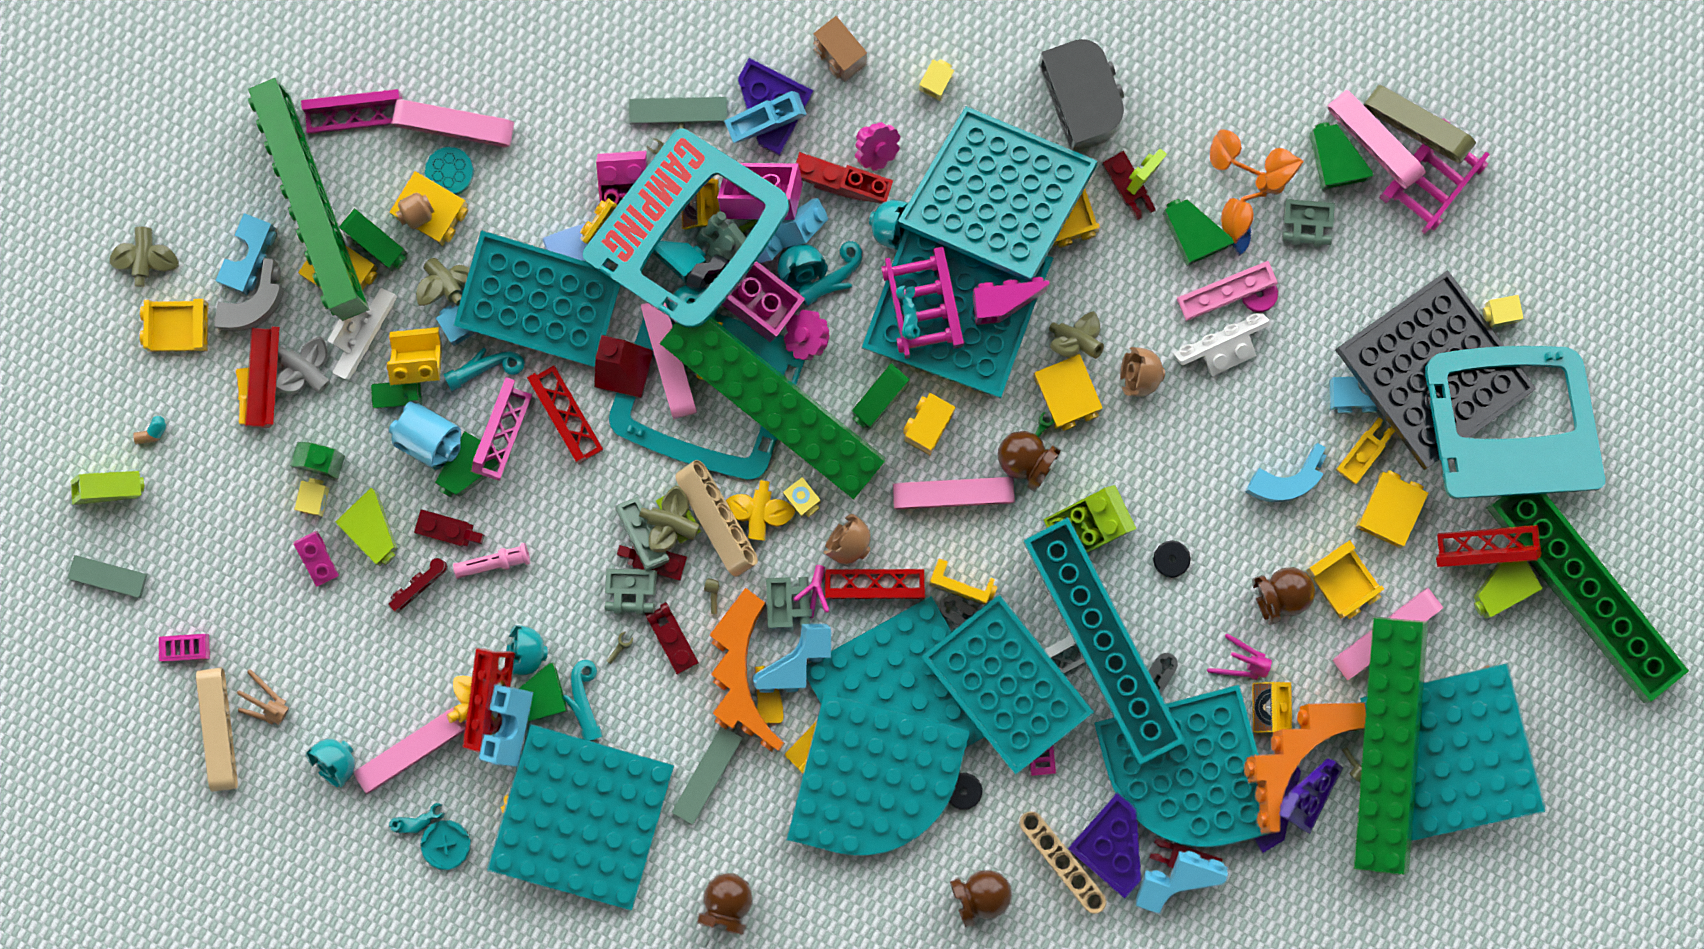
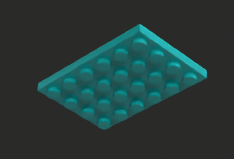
M481 230L453 326L595 367V358L601 335L606 336L620 284L589 265L586 261Z
M1000 594L922 656L923 660L1015 775L1094 713L1093 709Z

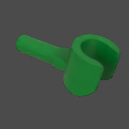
M1043 412L1038 419L1039 426L1035 434L1039 438L1045 429L1050 428L1054 422L1053 418L1050 423L1043 421L1042 418L1046 412Z

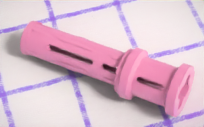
M521 543L519 547L507 550L501 548L498 550V553L454 563L453 568L455 576L459 579L501 567L508 570L510 566L522 563L528 565L530 564V556L526 543Z

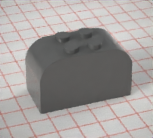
M1079 39L1041 52L1038 64L1070 150L1078 152L1111 139L1117 132L1123 117L1124 106L1122 98H1124V93L1121 85H1116L1113 77L1116 75L1112 61H1107L1101 47L1090 40Z

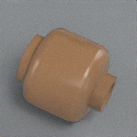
M416 192L398 202L400 210L396 212L402 226L407 224L411 229H416L432 220L434 210L427 196H422Z

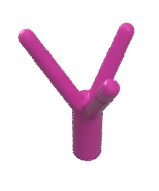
M816 565L811 584L794 597V601L797 602L813 590L810 604L812 617L810 618L814 617L817 594L826 613L829 612L821 588L825 567L822 565Z

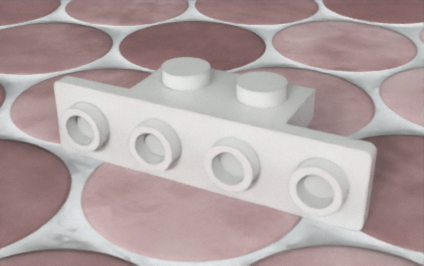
M380 288L369 307V311L344 321L339 319L327 340L344 351L332 371L335 375L347 381L350 380L364 354L369 349L373 338L380 330L381 324L388 312L392 309L397 295Z
M1263 313L1252 314L1238 324H1230L1216 334L1204 336L1199 342L1181 347L1179 351L1174 353V356L1181 365L1190 363L1203 356L1209 373L1214 376L1257 356L1249 335L1270 326V320Z

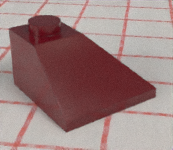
M601 335L595 358L594 387L642 398L654 351L626 340Z

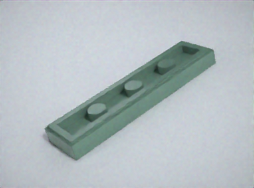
M727 97L629 99L630 124L723 123L727 120Z
M719 728L673 808V814L692 825L695 823L743 737L729 729Z

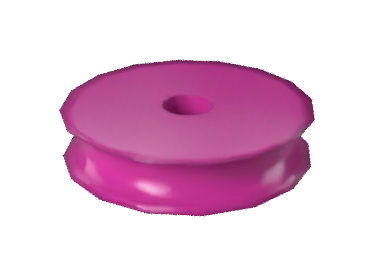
M1277 286L1262 290V297H1258L1257 293L1243 298V304L1253 312L1262 313L1268 311L1275 305L1278 299Z

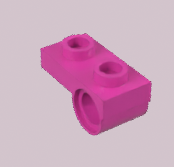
M318 531L294 541L293 544L316 587L339 576Z

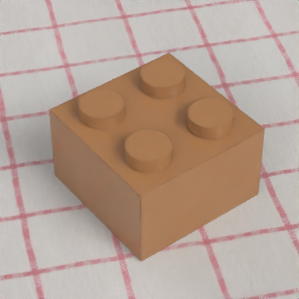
M837 16L813 33V45L815 47L813 50L820 60L825 59L829 63V70L836 79L841 78L846 82L867 65L866 50Z

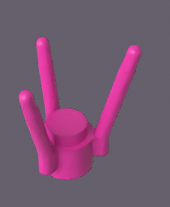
M1225 634V638L1254 655L1249 658L1235 652L1231 653L1232 657L1248 663L1247 670H1250V672L1207 669L1208 673L1249 677L1257 680L1259 676L1262 678L1267 677L1272 660L1266 658V654L1256 651L1230 634Z

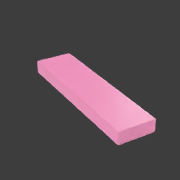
M1266 261L1177 297V301L1185 320L1189 321L1275 286L1278 282L1269 261Z

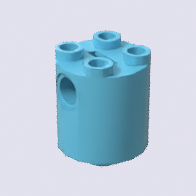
M408 402L400 418L394 420L389 427L394 447L434 470L445 466L447 461H453L460 451V427L419 403Z

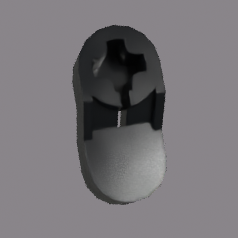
M715 254L710 262L696 264L688 277L686 286L701 292L706 284L713 283L730 260Z

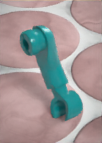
M906 285L896 290L897 298L903 300L904 303L902 305L904 312L902 335L907 340H913L920 335V329L917 326L918 318L915 304H912L915 287H907L905 290Z
M434 803L428 813H423L417 818L394 817L390 820L389 827L395 833H418L428 826L434 818L441 819L445 816L443 812L438 815L435 814V809L442 806V804Z

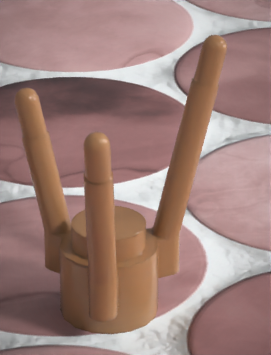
M249 669L247 673L275 702L270 700L266 705L238 690L237 695L264 709L263 713L265 715L244 708H239L238 712L264 720L271 725L274 723L280 725L289 710L285 706L287 701L280 698L259 676Z

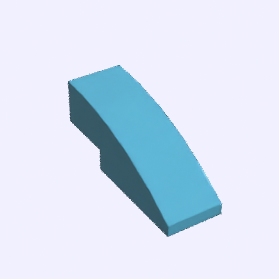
M790 91L772 101L766 100L725 120V124L733 143H738L789 124L807 114L799 94Z

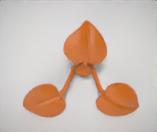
M1222 129L1217 132L1211 145L1210 161L1212 165L1218 170H1226L1233 163L1257 175L1256 187L1260 190L1258 193L1243 196L1240 201L1236 198L1229 199L1222 210V228L1232 237L1234 243L1237 244L1238 240L1249 230L1253 221L1254 213L1252 206L1246 201L1257 197H1266L1267 193L1275 195L1282 193L1285 185L1294 177L1304 161L1284 148H1276L1266 158V173L1260 172L1235 159L1242 149L1240 139L1232 131Z

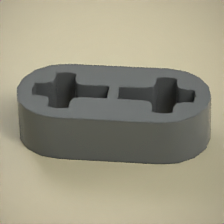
M954 596L945 597L939 606L941 614L958 626L967 620L962 617L963 613L972 616V614L978 612V610ZM955 601V608L961 611L960 614L951 611L950 614L946 613L944 603Z
M1171 653L1159 655L1148 670L1153 680L1156 675L1160 677L1157 682L1160 694L1178 667V661ZM1170 658V664L1173 666L1172 669L1167 668L1161 674L1159 672L1162 668L1160 660Z

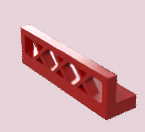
M272 326L270 329L251 328L245 426L270 428L273 425L280 327Z
M555 365L539 374L533 373L527 377L578 465L604 450ZM553 373L557 379L555 390L545 388L541 379ZM560 386L565 393L558 391ZM548 392L554 394L553 399H551ZM557 395L565 396L569 399L567 411L556 408ZM572 406L577 414L571 413ZM560 413L566 415L565 421L563 420V418H562V416L560 415ZM569 416L580 418L582 421L580 432L569 430L567 427ZM584 427L586 428L589 435L583 434ZM572 434L578 435L577 442ZM581 438L592 439L596 448L583 454L579 447Z
M1538 525L1437 534L1439 555L1436 557L1437 567L1538 560L1541 556ZM1532 532L1534 545L1524 546L1516 539L1521 533ZM1517 533V535H1516L1515 537H1513V536L1510 535V534ZM1503 534L1511 542L1505 548H1499L1491 542L1496 535ZM1478 536L1486 544L1481 549L1474 550L1467 544V541L1471 537ZM1461 537H1467L1465 541L1461 539ZM1453 538L1461 546L1456 551L1445 552L1444 539ZM1514 543V544H1515L1516 546H1518V547H1510V546ZM1487 545L1492 547L1491 549H1485Z
M825 569V599H925L924 569ZM905 574L901 579H899V578L896 576V575ZM909 574H919V588H908L902 581ZM830 575H842L848 582L842 588H830ZM846 575L854 576L851 579H849ZM859 575H866L872 583L867 588H858L853 581ZM871 575L879 576L876 579H874ZM883 575H891L897 583L892 588H883L877 581ZM874 584H876L879 588H871V587H872Z
M476 648L463 742L464 748L480 752L484 734L491 735L493 732L496 734L499 731L502 717L498 712V716L493 721V710L489 709L494 685H498L500 682L502 686H511L514 652ZM504 657L505 664L500 671L498 669L499 658Z

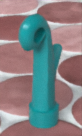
M847 241L840 247V256L847 264L810 285L806 284L797 290V293L805 298L803 303L807 307L826 294L852 288L851 283L841 282L848 278L861 264L863 253L857 242ZM848 248L854 250V257L847 255L846 250Z
M483 347L465 365L455 371L454 369L448 371L443 375L452 392L461 388L462 384L501 363L506 373L510 375L518 374L524 368V359L520 354L512 351L499 352L483 358L486 353V348ZM515 361L517 364L514 367H510L509 362Z
M581 660L573 667L571 673L574 701L568 695H564L563 699L570 706L582 729V738L591 741L601 738L603 735L600 726L596 723L582 681L589 682L593 680L597 675V668L592 661ZM584 667L589 669L588 676L581 673Z

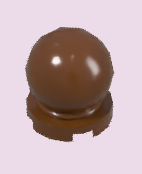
M1018 431L1009 434L1001 441L998 448V461L1001 469L1008 476L1018 480L1027 479L1029 482L1027 488L1036 492L1051 470V464L1060 455L1061 450L1054 445L1050 449H1045L1043 441L1036 434Z
M1281 568L1273 573L1269 580L1263 575L1252 579V587H1258L1260 597L1256 598L1258 607L1265 620L1269 619V625L1280 622L1281 614L1286 616L1300 615L1314 602L1316 591L1313 580L1305 571L1298 568Z
M979 870L970 875L966 883L961 882L959 877L950 881L954 898L960 899L963 908L958 910L965 928L975 926L974 919L976 917L984 920L996 919L1005 913L1011 904V885L999 872Z
M735 873L719 874L709 882L704 890L703 903L707 911L698 913L697 923L714 928L716 923L727 926L726 931L743 935L747 925L743 924L741 919L749 913L752 906L751 888L746 880Z

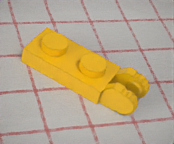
M1380 417L1376 419L1368 431L1366 430L1335 469L1354 485L1358 483L1386 447L1385 443L1395 432L1390 427L1384 432L1380 440L1373 436L1374 432L1382 425L1383 420Z

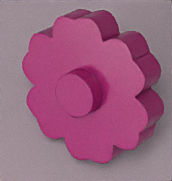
M883 122L861 128L856 135L857 142L855 144L858 149L855 153L858 163L864 168H871L873 171L885 168L887 162L894 160L900 150V146L897 143L900 141L901 136L898 134L897 129L892 125L886 126Z
M801 310L799 315H793L790 321L787 322L786 330L788 333L784 336L786 349L793 352L796 359L810 361L814 358V355H822L828 345L830 336L827 321L820 319L818 312Z

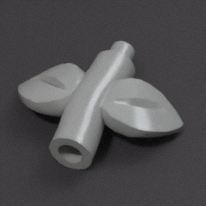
M321 336L308 341L302 347L300 355L293 350L288 352L284 347L278 349V356L282 359L281 363L287 367L276 378V390L278 392L288 395L296 394L304 388L306 382L319 394L326 389L330 380L318 369L326 362L328 353L325 341Z

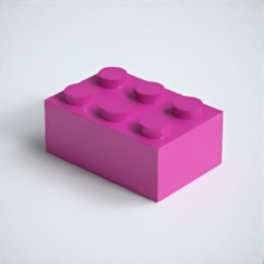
M740 163L780 188L786 194L789 201V211L784 220H795L803 186L799 165L795 163ZM723 177L718 194V202L721 212H724L726 215V219H759L766 205Z
M756 261L733 292L722 303V306L771 342L778 336L805 298Z

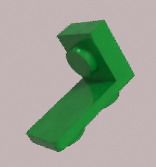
M390 382L371 385L372 407L374 409L406 406L410 401L422 405L421 382L390 385Z

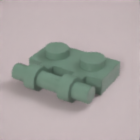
M1286 199L1283 225H1292L1293 229L1292 232H1282V241L1291 242L1293 245L1310 243L1317 247L1331 245L1332 236L1323 235V228H1333L1335 203ZM1301 226L1315 227L1314 234L1301 233Z
M721 211L712 215L708 220V225L700 229L696 241L700 245L708 242L710 247L706 252L711 258L718 254L731 260L747 238L735 223L728 226L724 221L726 215Z
M606 568L605 593L614 594V602L606 601L605 611H614L615 614L636 612V615L654 613L655 603H646L645 599L646 596H655L657 571L649 570L646 572V570ZM624 595H636V602H624Z
M791 577L766 578L768 628L793 627L792 617H800V627L802 624H810L812 609H809V595L811 591L799 600L800 609H792V595H798L809 586L808 577H798L799 587H791Z

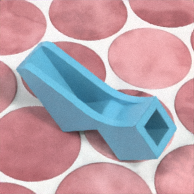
M819 198L812 199L799 207L795 220H783L777 232L757 259L758 263L771 261L783 248L804 244L809 241L829 219Z
M826 623L802 624L801 637L796 648L788 655L755 673L752 677V685L762 693H772L774 689L784 688L786 692H797L799 688H806V658L812 662H821L823 658L831 657V627Z
M1179 851L1170 878L1160 871H1145L1136 896V906L1160 914L1167 899L1179 891L1224 884L1228 877L1227 867L1218 860L1211 859L1208 861L1200 858L1194 852L1187 851L1184 853Z

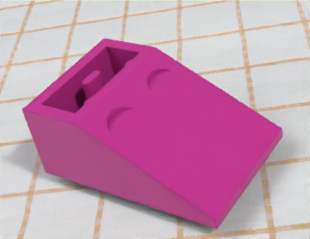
M646 151L597 154L596 166L600 202H606L609 198L617 205L620 203L647 168Z
M1035 277L1028 283L1018 284V280L1004 281L1003 285L993 286V283L978 284L979 288H974L972 296L976 325L1002 322L1047 292L1050 284L1049 280L1043 281V277Z

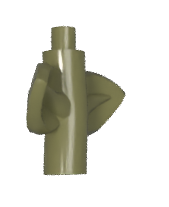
M142 226L135 227V245L131 243L117 245L109 259L110 264L116 269H132L131 276L135 277L134 286L136 287L145 286V278H149L150 268L162 272L179 266L176 255L169 247L161 244L153 245L152 228Z
M437 258L427 260L423 268L429 276L422 279L418 284L416 290L418 305L425 306L431 304L445 295L449 302H454L459 306L463 293L461 288L465 286L470 268L464 265H455L448 270Z
M1094 311L1082 316L1075 323L1074 327L1065 323L1057 324L1055 322L1049 327V331L1055 333L1054 336L1056 338L1050 343V348L1062 356L1074 357L1082 350L1089 356L1097 359L1103 352L1104 344L1095 339L1100 332V322Z
M676 485L666 493L661 503L662 510L654 507L652 510L642 507L639 517L647 519V524L654 526L650 531L648 540L651 551L659 553L670 550L676 544L677 533L694 541L700 524L684 517L689 509V501L681 487Z

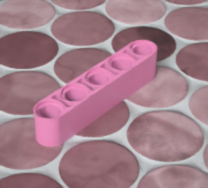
M1345 90L1327 105L1334 118L1403 188H1409L1426 173L1420 162L1350 91Z
M400 99L396 100L392 125L399 128L499 147H510L514 129V122L508 119Z
M648 303L641 304L673 420L697 413L683 362L659 344L673 327L670 317Z
M999 477L893 484L894 509L1015 503L1014 478Z
M1426 588L1387 618L1427 621L1444 607L1431 590ZM1372 630L1332 660L1347 680L1354 677L1370 664Z
M451 708L354 771L353 775L364 792L368 794L463 733L466 721L459 722L457 720L450 723L446 715L453 712V708Z

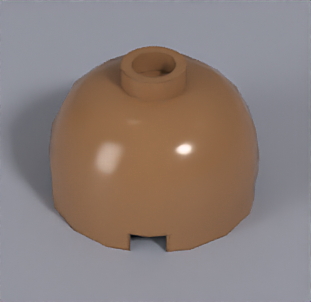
M1131 347L1129 348L1132 350L1131 353H1125L1121 364L1120 379L1123 380L1125 378L1126 386H1121L1122 391L1128 396H1147L1155 392L1164 380L1165 369L1162 366L1161 360L1153 351Z
M854 514L845 517L848 522L844 526L840 523L837 525L825 544V547L829 550L824 551V554L842 564L853 563L859 558L863 560L871 549L868 546L871 540L870 530Z

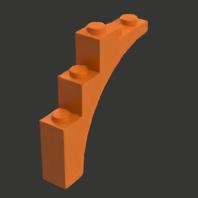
M745 588L709 635L714 639L711 643L722 652L725 649L729 650L711 673L715 677L713 683L724 691L727 687L730 689L714 710L713 714L717 717L714 721L725 730L729 726L735 729L738 723L741 722L743 725L740 728L752 737L754 734H757L762 738L760 744L771 752L775 748L780 752L785 743L771 731L760 716L752 699L747 679V653L750 637L756 621L767 604Z
M1321 703L1300 706L1297 720L1298 724L1301 725V729H1282L1273 732L1271 748L1274 751V755H1255L1246 758L1247 762L1244 765V772L1246 777H1248V783H1258L1255 795L1257 802H1259L1260 812L1257 816L1258 826L1261 827V833L1280 831V806L1284 791L1300 761L1316 745L1327 738L1341 732L1365 728V703Z

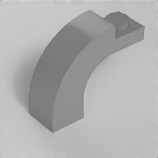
M263 259L260 286L251 299L239 304L217 303L214 324L217 329L224 331L249 330L265 322L276 311L282 300L284 288L279 284H275L280 279L281 268L278 267V263L274 259Z

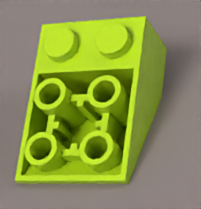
M1116 485L1105 487L1043 519L1048 528L1068 517L1086 553L1137 529Z

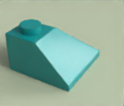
M660 241L652 252L685 284L696 264L707 263L704 258L706 256L705 252L697 245L692 247L689 243Z

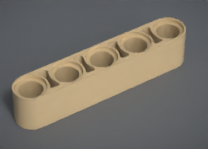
M694 460L676 473V481L686 494L691 508L730 574L737 577L758 563L757 555L708 469L701 461Z
M222 667L199 670L196 672V682L209 788L211 792L237 789L238 778L225 672Z
M1033 811L1023 813L1019 819V826L1084 909L1091 913L1101 912L1106 905V898L1043 818ZM1029 815L1036 817L1038 822L1033 830H1028L1024 826V820ZM1044 835H1049L1053 839V846L1047 850L1040 846V839ZM1060 855H1066L1069 859V864L1065 869H1059L1056 866V858ZM1075 875H1082L1085 879L1084 886L1080 889H1075L1071 884L1072 878ZM1096 894L1101 902L1097 908L1091 909L1087 904L1089 896Z

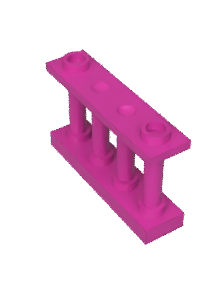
M1422 144L1413 156L1419 162L1430 163L1457 185L1450 196H1447L1423 176L1415 182L1442 203V206L1434 215L1404 192V188L1395 179H1393L1379 198L1385 203L1391 198L1394 200L1398 199L1427 222L1421 230L1424 234L1429 229L1435 231L1443 221L1440 216L1475 172L1480 175L1489 164L1485 161L1490 155L1488 152H1485L1480 159L1469 152L1464 160L1472 166V169L1463 178L1434 155L1435 151L1430 147Z
M944 247L935 248L933 251L934 256H930L928 260L892 267L890 258H886L885 266H881L884 281L889 280L901 337L896 339L899 353L904 352L905 359L910 358V348L945 341L952 343L953 349L963 347L964 345ZM932 269V271L937 270L939 280H935L933 284L915 287V295L912 298L937 293V295L942 294L944 304H941L938 308L916 312L918 322L942 317V319L948 320L949 328H946L944 332L907 340L902 335L904 315L901 313L900 300L896 296L897 289L894 277Z

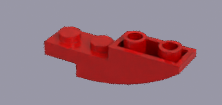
M799 152L795 163L799 165L802 181L814 184L813 188L851 199L882 204L887 201L893 183L891 179L850 165L843 167Z

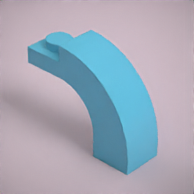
M1316 443L1302 469L1292 477H1277L1258 468L1245 492L1255 498L1268 502H1286L1302 496L1311 490L1323 476V473L1315 468L1322 466L1327 456L1323 454L1326 447Z

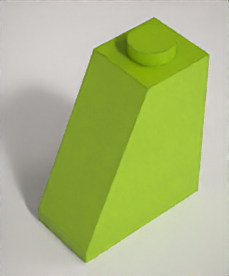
M139 471L78 474L70 480L72 505L137 499L141 496V492H144L145 487L144 478L140 477Z
M370 488L335 522L376 565H387L395 558L394 552L398 548L380 496L375 489Z
M1527 561L1498 563L1474 595L1476 601L1474 607L1480 616L1484 615L1485 619L1543 588Z

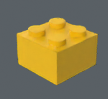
M929 393L927 398L922 396L915 408V412L918 413L915 419L910 417L903 429V434H905L904 441L930 456L954 415L956 407L932 393Z

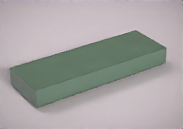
M635 497L615 505V510L647 572L669 563V558L666 552L658 553L651 551L648 540L653 526L647 524V519L639 517L643 506L639 498Z
M74 555L67 579L141 598L148 574Z

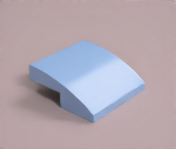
M585 223L544 237L542 240L545 249L585 261L583 250L587 243L580 239L582 236L580 231Z

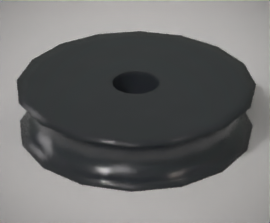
M1173 540L1159 545L1153 557L1156 570L1169 578L1179 577L1185 573L1191 561L1190 552L1186 546ZM1169 556H1174L1175 562H1170Z
M959 773L949 803L957 809L969 810L980 802L982 785L974 775ZM962 788L967 789L966 795L961 794L960 790Z

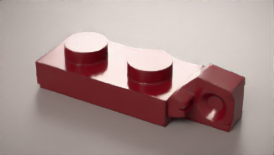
M420 509L414 529L415 534L461 547H468L469 541L482 544L485 536L482 533L473 531L474 525L468 522Z
M619 545L616 555L628 558L627 564L633 566V568L645 570L634 546L629 548ZM666 551L669 563L652 570H656L657 575L681 581L688 557Z

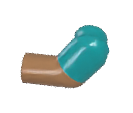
M155 416L152 418L146 431L134 432L135 444L158 441L166 430L165 419L162 416Z

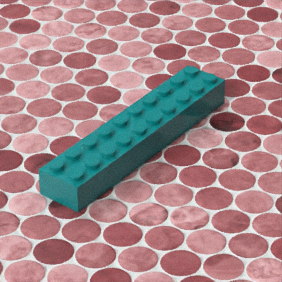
M1067 517L1023 540L1024 546L1138 765L1185 742L1069 518Z

